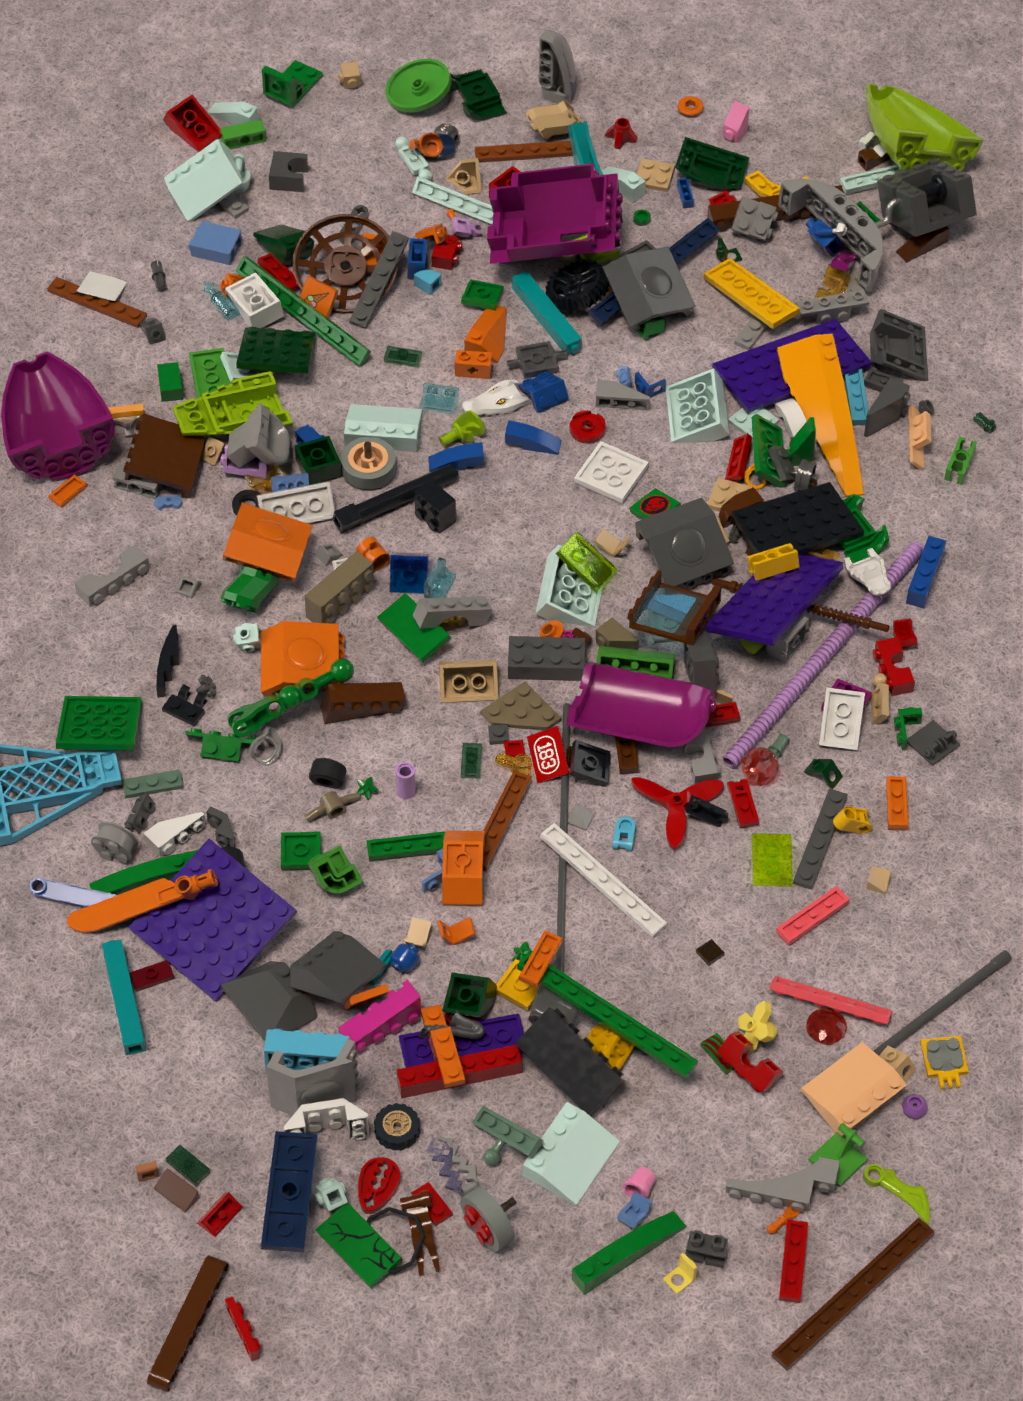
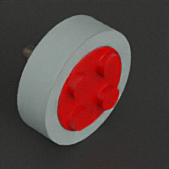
M476 1187L460 1199L464 1220L473 1229L482 1244H485L490 1250L497 1252L514 1240L513 1228L505 1214L510 1207L512 1208L517 1204L513 1197L499 1205L485 1189Z

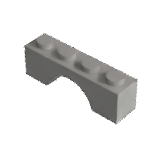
M135 544L120 553L121 565L114 573L107 576L88 574L75 583L76 594L89 607L99 604L103 598L109 594L116 593L118 588L130 584L135 577L143 575L148 571V557Z
M485 596L424 598L419 600L413 617L420 628H436L444 620L454 616L464 617L468 626H485L493 609Z

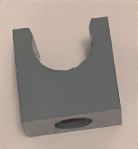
M274 151L269 172L270 190L304 193V174L295 172H308V154Z

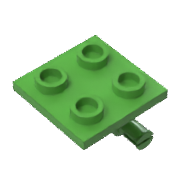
M844 1123L840 1124L838 1130L846 1136V1140L836 1132L808 1159L812 1164L817 1162L819 1157L840 1161L836 1182L839 1187L868 1160L866 1156L854 1147L855 1143L859 1148H862L866 1141L857 1135L855 1129L851 1130Z

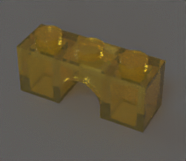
M829 263L824 274L823 286L830 289L819 288L815 298L845 293L846 289L844 287H848L851 276H848L849 270L844 271L832 268Z

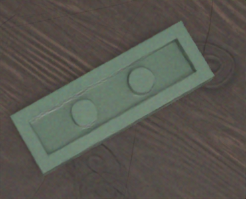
M180 769L122 779L125 799L144 796L145 792L155 794L183 789Z

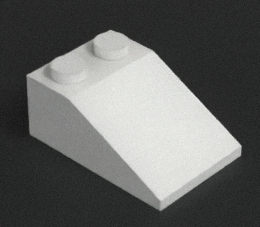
M256 273L225 288L249 327L262 328L284 317L280 300Z

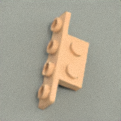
M910 406L908 415L909 460L913 466L922 470L924 469V446L931 443V415L927 411L920 414L919 410Z

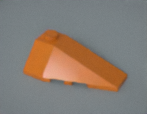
M497 305L495 310H484L464 340V351L492 352V362H499L504 352L506 307Z

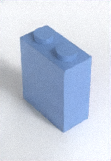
M202 221L200 226L195 229L194 238L189 241L188 248L190 249L191 256L231 265L242 242L241 230Z

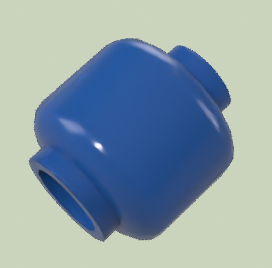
M411 943L409 945L399 944L390 955L391 966L401 974L403 972H411L420 961L417 954L419 950Z

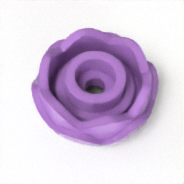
M909 1095L902 1102L903 1113L911 1118L919 1119L928 1111L927 1102L920 1095Z

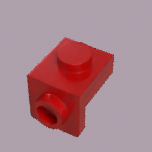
M912 619L894 620L893 636L894 638L898 637L901 647L909 648L917 645V637L913 632Z

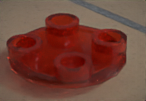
M755 748L743 756L741 760L743 775L752 785H767L774 780L778 773V759L767 748Z
M821 1008L809 1015L806 1021V1031L815 1041L831 1046L844 1037L847 1031V1023L839 1012L830 1008Z

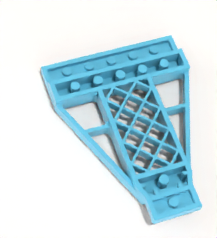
M0 744V753L24 755L26 762L0 768V846L13 844L102 794L103 788L121 785L122 780L115 750L70 753ZM28 756L41 757L47 759L29 762ZM69 766L74 767L70 772L63 769ZM54 770L51 776L45 774L44 772ZM78 770H79L80 778L77 777V776H75V773H76ZM59 773L66 776L62 782L55 779ZM29 774H35L31 780L24 776ZM40 777L47 780L42 786L36 783ZM8 778H16L12 784L5 781ZM70 780L77 782L73 788L66 785ZM20 781L27 784L23 790L16 787ZM51 783L58 786L54 792L47 789ZM2 785L7 787V790L4 793L2 790ZM31 787L38 790L34 796L28 793ZM12 791L19 794L15 800L8 797ZM67 803L44 817H39L38 811L40 808ZM28 810L36 812L37 821L15 833H11L8 821L10 814Z

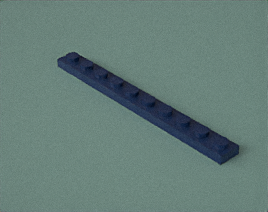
M709 218L705 219L669 248L677 265L719 232L720 229ZM612 292L588 313L600 326L621 310L615 293Z

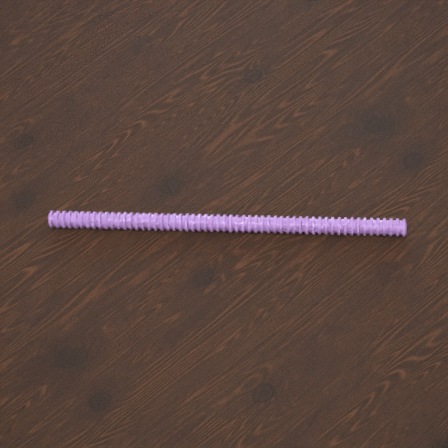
M911 542L887 569V579L891 583L890 591L921 557L923 547L919 543ZM868 591L849 614L853 613V616L857 614L858 617L863 616V618L868 617L889 592L883 596H875ZM846 621L845 623L841 622L825 642L806 661L805 665L799 669L781 692L762 711L761 715L755 719L754 723L748 727L747 731L741 735L737 742L723 756V761L728 767L736 768L741 763V760L748 755L786 709L805 690L806 686L812 682L813 678L819 674L836 652L859 628L857 624L853 626L852 623L848 624Z

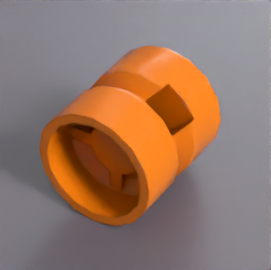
M375 537L365 538L356 548L358 553L373 563V572L387 566L390 561V555Z

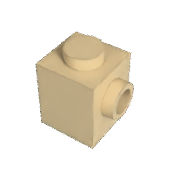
M357 61L340 63L341 73H338L339 82L343 83L344 89L360 87V73Z

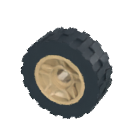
M394 1103L387 1105L385 1108L383 1107L377 1113L374 1120L375 1137L381 1145L393 1151H401L411 1147L412 1144L416 1143L420 1135V1119L417 1112L412 1107L406 1106V1104Z

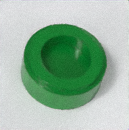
M641 209L634 213L633 221L636 225L646 226L650 223L651 215L648 211Z

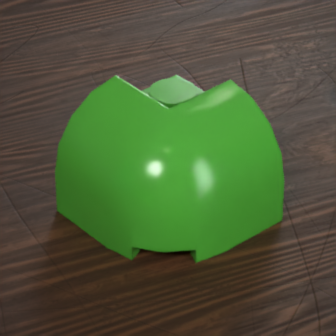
M340 845L322 855H316L307 863L316 882L327 892L340 894L363 882L355 864L348 862Z

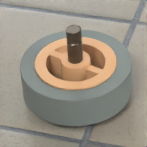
M361 437L348 443L341 453L342 475L354 487L368 490L380 488L389 483L395 475V451L389 443L380 438Z

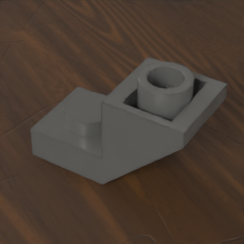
M210 806L206 812L207 822L212 827L217 828L215 831L217 843L222 847H235L234 835L228 815Z

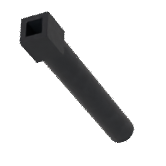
M448 464L359 504L354 505L352 503L334 511L332 520L339 532L344 533L361 525V522L414 500V490L430 479L440 487L457 481L459 476L458 470L455 466Z

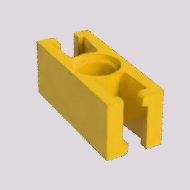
M791 543L747 556L749 573L751 575L754 574L756 581L799 568L798 551L796 549L793 550Z

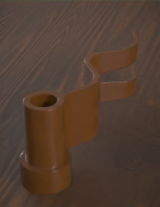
M429 1190L421 1191L418 1195L400 1198L402 1211L407 1210L408 1213L418 1217L425 1233L424 1242L436 1272H440L428 1207H432ZM408 1217L415 1251L421 1234L415 1220ZM421 1245L416 1257L419 1276L424 1275V1255Z

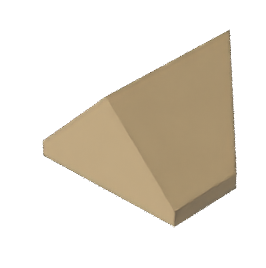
M478 158L460 160L445 177L465 192V194L482 193Z

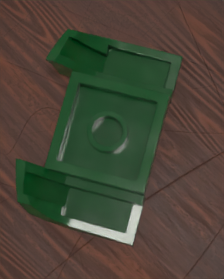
M482 69L459 75L450 73L451 91L458 90L465 101L461 104L466 116L471 117L473 120L485 121L507 114L502 105L500 93L487 72L483 73Z

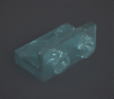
M424 383L420 409L455 414L459 400V388Z
M439 557L424 583V598H445L456 579V574L448 572L446 559Z

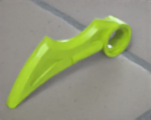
M871 1164L865 1168L863 1180L867 1185L871 1187L883 1186L905 1201L927 1225L929 1224L930 1207L923 1186L907 1185L896 1176L894 1170L882 1168L877 1164ZM876 1172L880 1178L873 1180L869 1177L868 1173Z

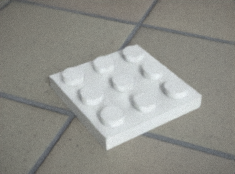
M600 441L574 477V483L619 503H623L648 468V462Z

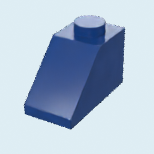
M410 238L407 278H414L415 273L425 270L427 239Z

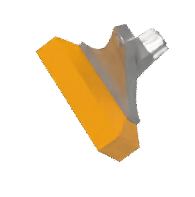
M143 403L108 407L114 423L124 426L125 437H132L133 431H131V426L144 415Z

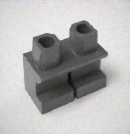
M690 1231L685 1255L693 1260V1262L703 1264L706 1254L705 1265L724 1268L728 1251V1239L721 1235L713 1236L704 1234L702 1231Z

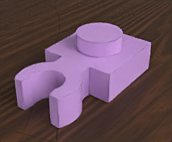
M453 217L451 220L453 235L469 238L470 235L478 237L482 234V231L476 230L481 226L478 222L470 224V219Z

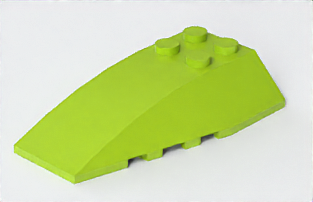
M271 371L232 380L231 384L227 386L223 384L211 393L207 391L197 399L191 398L172 407L181 433L185 436L229 435L248 421L250 414L260 403L277 416L285 427L293 425L288 410H283L279 401L277 383Z

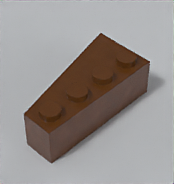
M402 682L328 684L320 708L324 724L387 713H397L403 710L406 698Z

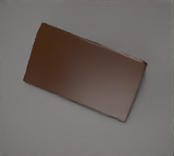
M168 1168L163 1172L154 1187V1190L185 1213L199 1199V1192Z

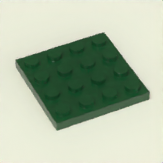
M245 327L236 368L308 374L316 333L293 331L290 329L275 330L274 328Z

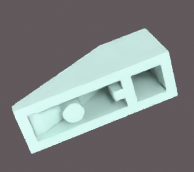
M246 102L214 103L207 112L211 117L233 125L259 120L258 107Z
M611 166L602 170L603 175L618 173L620 193L632 203L645 195V180L636 173Z

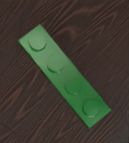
M445 831L367 840L369 861L435 854L443 848Z

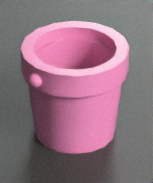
M639 1167L624 1182L623 1191L629 1197L634 1192H638L648 1198L656 1177L651 1170Z

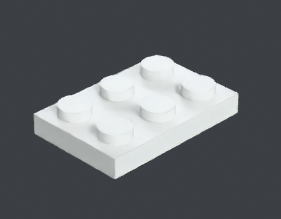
M826 688L819 745L858 750L865 697L864 692Z

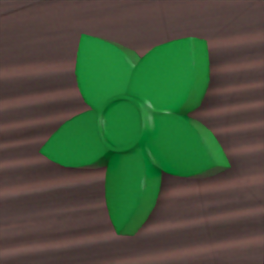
M372 777L367 778L366 781L357 780L358 785L361 787L357 793L360 795L365 793V797L368 800L371 798V792L379 790L376 786L372 785Z
M524 942L520 948H514L516 955L511 961L515 959L521 961L527 952L531 951L528 942Z

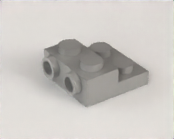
M743 196L731 230L760 241H765L766 238L769 239L771 236L772 228H770L771 222L776 221L778 212L775 211L777 207Z

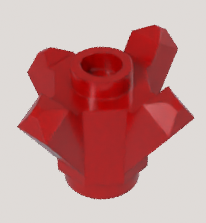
M626 118L617 119L615 124L605 133L608 138L613 137L615 139L614 147L616 149L621 148L622 143L626 141L633 143L638 138L632 130L629 120Z

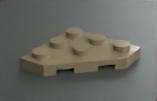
M523 682L480 711V714L491 725L507 724L509 727L518 729L532 728L544 731L561 722V717L526 682Z

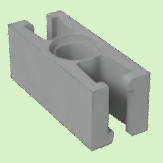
M119 464L112 477L113 481H116L114 482V488L152 499L158 497L163 484L129 474L127 480H124L126 472H123L125 465Z

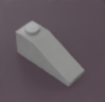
M597 380L595 407L649 410V396L616 381Z

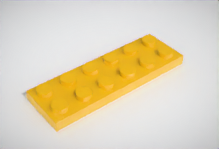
M731 258L703 273L704 279L772 329L800 313L798 306Z

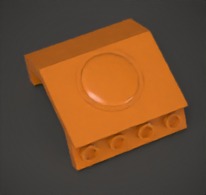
M242 502L222 560L295 582L313 525Z
M282 621L261 631V693L266 697L275 696V693L279 694V690L285 686H295L294 683L298 684L303 678L314 679L330 671L333 662L338 659H344L345 638L339 632V624ZM334 681V682H332V683H330V684H345V683H341V682ZM306 685L304 688H312V685Z

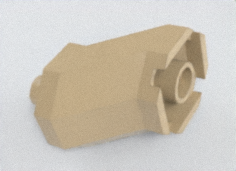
M563 100L559 104L536 106L526 113L528 119L533 122L531 123L532 128L536 132L539 131L545 141L553 135L569 133L568 125L583 122L580 116L575 114V109L567 100Z

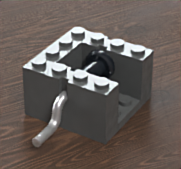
M937 158L930 159L924 164H916L910 169L899 170L898 173L893 175H885L882 179L877 180L882 216L884 218L881 221L875 222L878 229L888 225L890 222L917 237L977 215L971 176Z

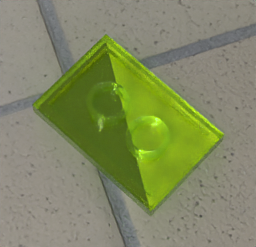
M577 530L555 553L595 592L617 570Z
M752 833L753 886H793L791 834Z

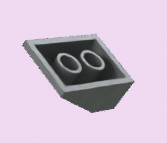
M893 378L888 380L867 413L865 437L871 436L898 421L902 415H906L909 409L907 403L911 396L909 393L910 385Z

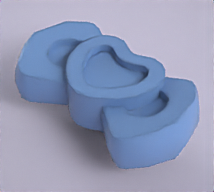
M622 366L616 372L617 376H619L618 380L620 384L631 387L630 368Z
M178 495L158 496L155 499L154 505L158 510H162L165 507L179 509L182 505V499Z

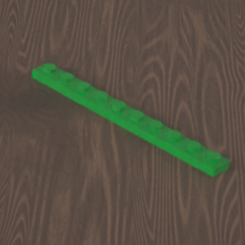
M243 256L235 270L238 274L246 278L256 273L280 300L281 306L358 366L364 365L371 353L368 348L250 258Z
M528 951L517 964L518 970H523L532 954L531 951ZM551 964L549 965L540 982L541 985L685 1079L697 1066V1059Z

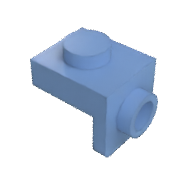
M634 1192L630 1202L619 1212L617 1219L635 1229L647 1217L652 1201L638 1192Z

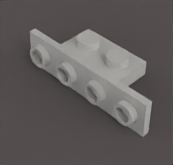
M859 290L796 301V305L800 308L801 317L815 314L816 324H822L833 319H837V321L851 319L852 308L869 305V301L865 291Z

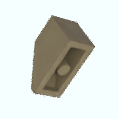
M613 617L596 629V643L599 646L638 650L639 639Z

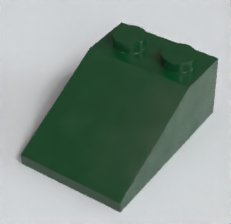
M281 224L254 232L253 236L284 266L293 263L294 250L305 231ZM311 237L304 244L299 259L304 260L311 257L315 242Z

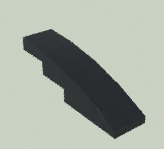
M177 625L171 627L160 653L156 680L158 698L165 697V682L172 681V666L179 665Z

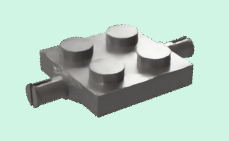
M550 341L516 347L517 359L507 360L508 368L519 366L524 378L538 376L542 372H559L557 359L567 357V351L556 352L552 348Z

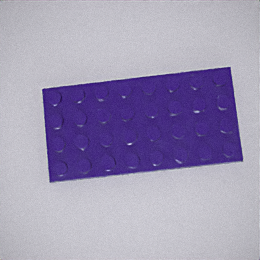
M833 319L712 363V369H715L723 383L744 410L750 413L793 397L790 393V387L783 379L777 348L813 335L833 334L843 378L846 374L850 376L858 373L860 369L863 371L871 368L872 362L837 319Z
M802 554L798 556L799 568L757 581L753 575L705 625L706 632L774 646L844 569L843 562Z

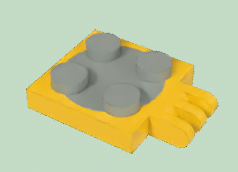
M962 1037L921 1039L920 1045L927 1078L938 1077L940 1089H944V1082L946 1081L948 1089L953 1088L952 1081H955L956 1088H960L959 1075H968L969 1072Z

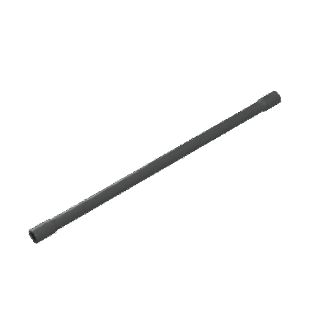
M1003 950L987 965L873 1051L879 1056L887 1046L896 1047L982 980L1012 960L1009 952Z

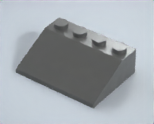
M334 931L290 965L291 987L344 1003L386 969V964L352 936L340 931Z

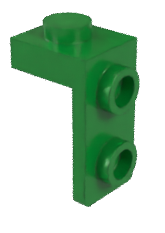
M909 707L907 709H898L897 717H894V727L898 728L899 731L896 735L897 744H901L902 750H906L907 745L905 725L921 724V708Z

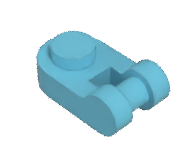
M625 816L617 820L612 849L626 848L627 851H632L636 825L631 817ZM620 837H628L627 841L620 840Z

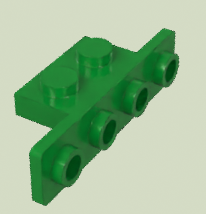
M196 728L185 731L187 736L203 738L201 757L236 762L240 761L242 743L251 745L257 738L248 736L247 739H242L232 733H229L228 737L221 736V732L210 731L209 734L202 733V729Z

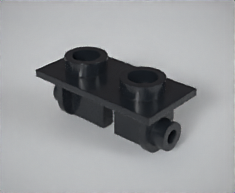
M691 795L686 813L721 828L723 820H726L728 817L726 810Z

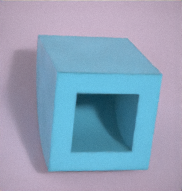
M433 270L419 271L414 274V286L431 295L441 286V274Z

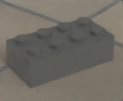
M509 636L508 679L582 680L585 667V638Z

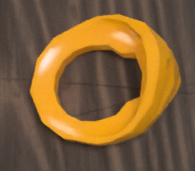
M753 464L747 468L743 477L745 484L754 487L756 490L765 487L767 480L764 478L760 485L751 484L749 475L752 471H755V465Z

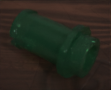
M981 412L977 413L973 418V421L984 428L985 432L992 433L996 428L995 421L990 420Z

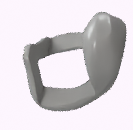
M267 726L262 730V735L257 737L249 747L251 756L265 766L273 764L278 759L282 746L278 733L273 728ZM263 740L268 741L274 746L273 753L265 760L259 758L255 753Z

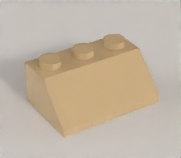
M496 659L439 661L441 703L498 699Z

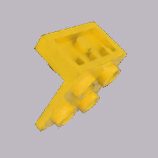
M596 1024L587 1037L595 1045L593 1049L597 1053L601 1051L609 1059L607 1063L612 1068L616 1066L619 1070L635 1046L604 1025Z

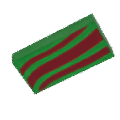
M715 1033L701 1042L700 1046L726 1075L735 1068L721 1060V1056L717 1051L725 1041L718 1033Z

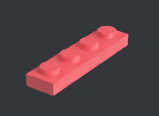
M836 886L778 926L776 933L790 945L848 905L850 899Z

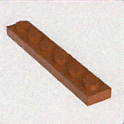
M570 140L475 147V158H478L479 163L573 156Z
M56 277L47 288L49 293L136 328H139L140 323H143L147 318L146 312L119 301L76 292L80 287L79 285Z
M513 771L483 830L485 831L483 871L487 872L532 781V776Z

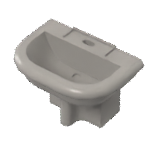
M260 403L250 414L248 421L229 434L227 458L239 468L256 457L268 465H283L289 457L290 436L282 421Z

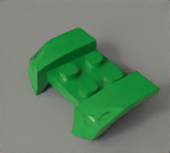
M856 494L848 496L843 501L863 528L864 534L863 536L840 543L844 548V555L850 558L852 564L869 558L867 549L873 548L879 555L886 549L889 541L886 526L883 525L875 531L860 512L865 499Z

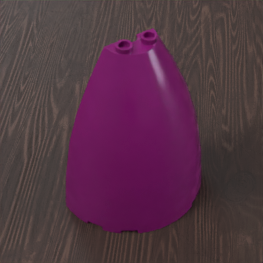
M48 351L36 355V358L31 362L24 359L13 363L3 394L1 409L3 438L7 455L12 464L19 471L27 473L29 477L35 479L51 478V481L68 479L74 474L77 476L95 466V462L108 452L111 439L114 437L115 427L108 407L92 383L73 366Z

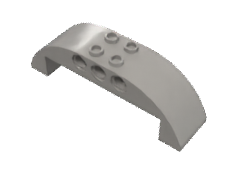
M791 179L781 182L778 206L789 216L806 207L828 227L836 229L838 223L845 224V227H847L845 235L837 236L861 259L857 282L870 292L877 282L883 253L882 236L874 221L865 211L857 206L855 201L832 185L811 179Z

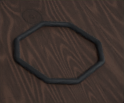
M387 1207L369 1216L367 1222L370 1224L371 1220L390 1211L414 1219L421 1234L411 1261L388 1273L396 1274L414 1264L424 1241L425 1233L416 1215Z

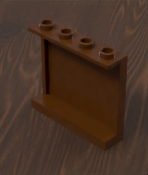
M144 414L142 420L138 419L135 430L138 433H134L131 444H134V447H130L127 458H130V461H126L123 472H126L124 480H127L129 474L182 490L181 498L188 499L206 436L182 435L178 424Z

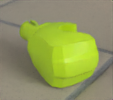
M465 411L451 424L452 430L438 438L444 447L455 440L461 443L464 441L474 442L473 436H481L485 433V424L473 411Z

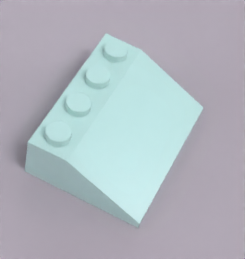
M219 139L212 142L164 177L171 195L188 222L199 217L244 184L230 149Z
M714 368L666 386L672 443L710 442L729 436L723 380Z
M351 404L345 423L344 446L361 437H376L389 443L394 450L417 452L422 409Z
M558 544L547 556L535 614L550 621L559 620L567 624L595 627L603 584L596 591L589 586L557 555L563 547Z
M566 1102L541 1138L544 1141L533 1159L528 1157L524 1162L523 1176L577 1206L620 1141L585 1111Z

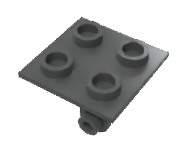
M934 720L907 739V743L931 765H934L960 746V743L956 741L957 733L954 730L945 731Z

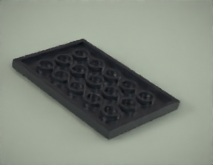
M831 482L731 511L732 520L755 554L791 543L793 550L796 549L799 556L863 536L864 534L863 528Z

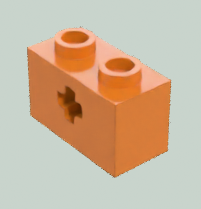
M456 350L455 377L491 378L492 352Z

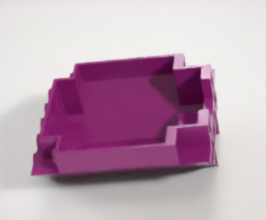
M594 163L512 173L511 186L490 189V203L493 210V225L488 226L487 241L491 251L490 264L612 251L622 248L619 229H622L623 223L621 207L623 196L619 190L618 173L599 175V171L595 170ZM588 233L587 239L561 242V236Z

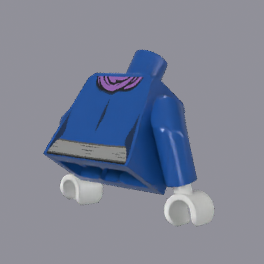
M810 218L806 222L809 234L831 257L843 246L847 247L837 236L845 235L847 231L845 224L838 223L837 228L834 229V227H828L821 219L816 221L814 218Z

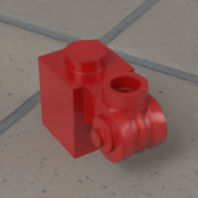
M449 235L445 238V245L435 244L431 256L432 267L452 270L453 265L458 263L457 252L461 253L463 243L459 242L456 236Z

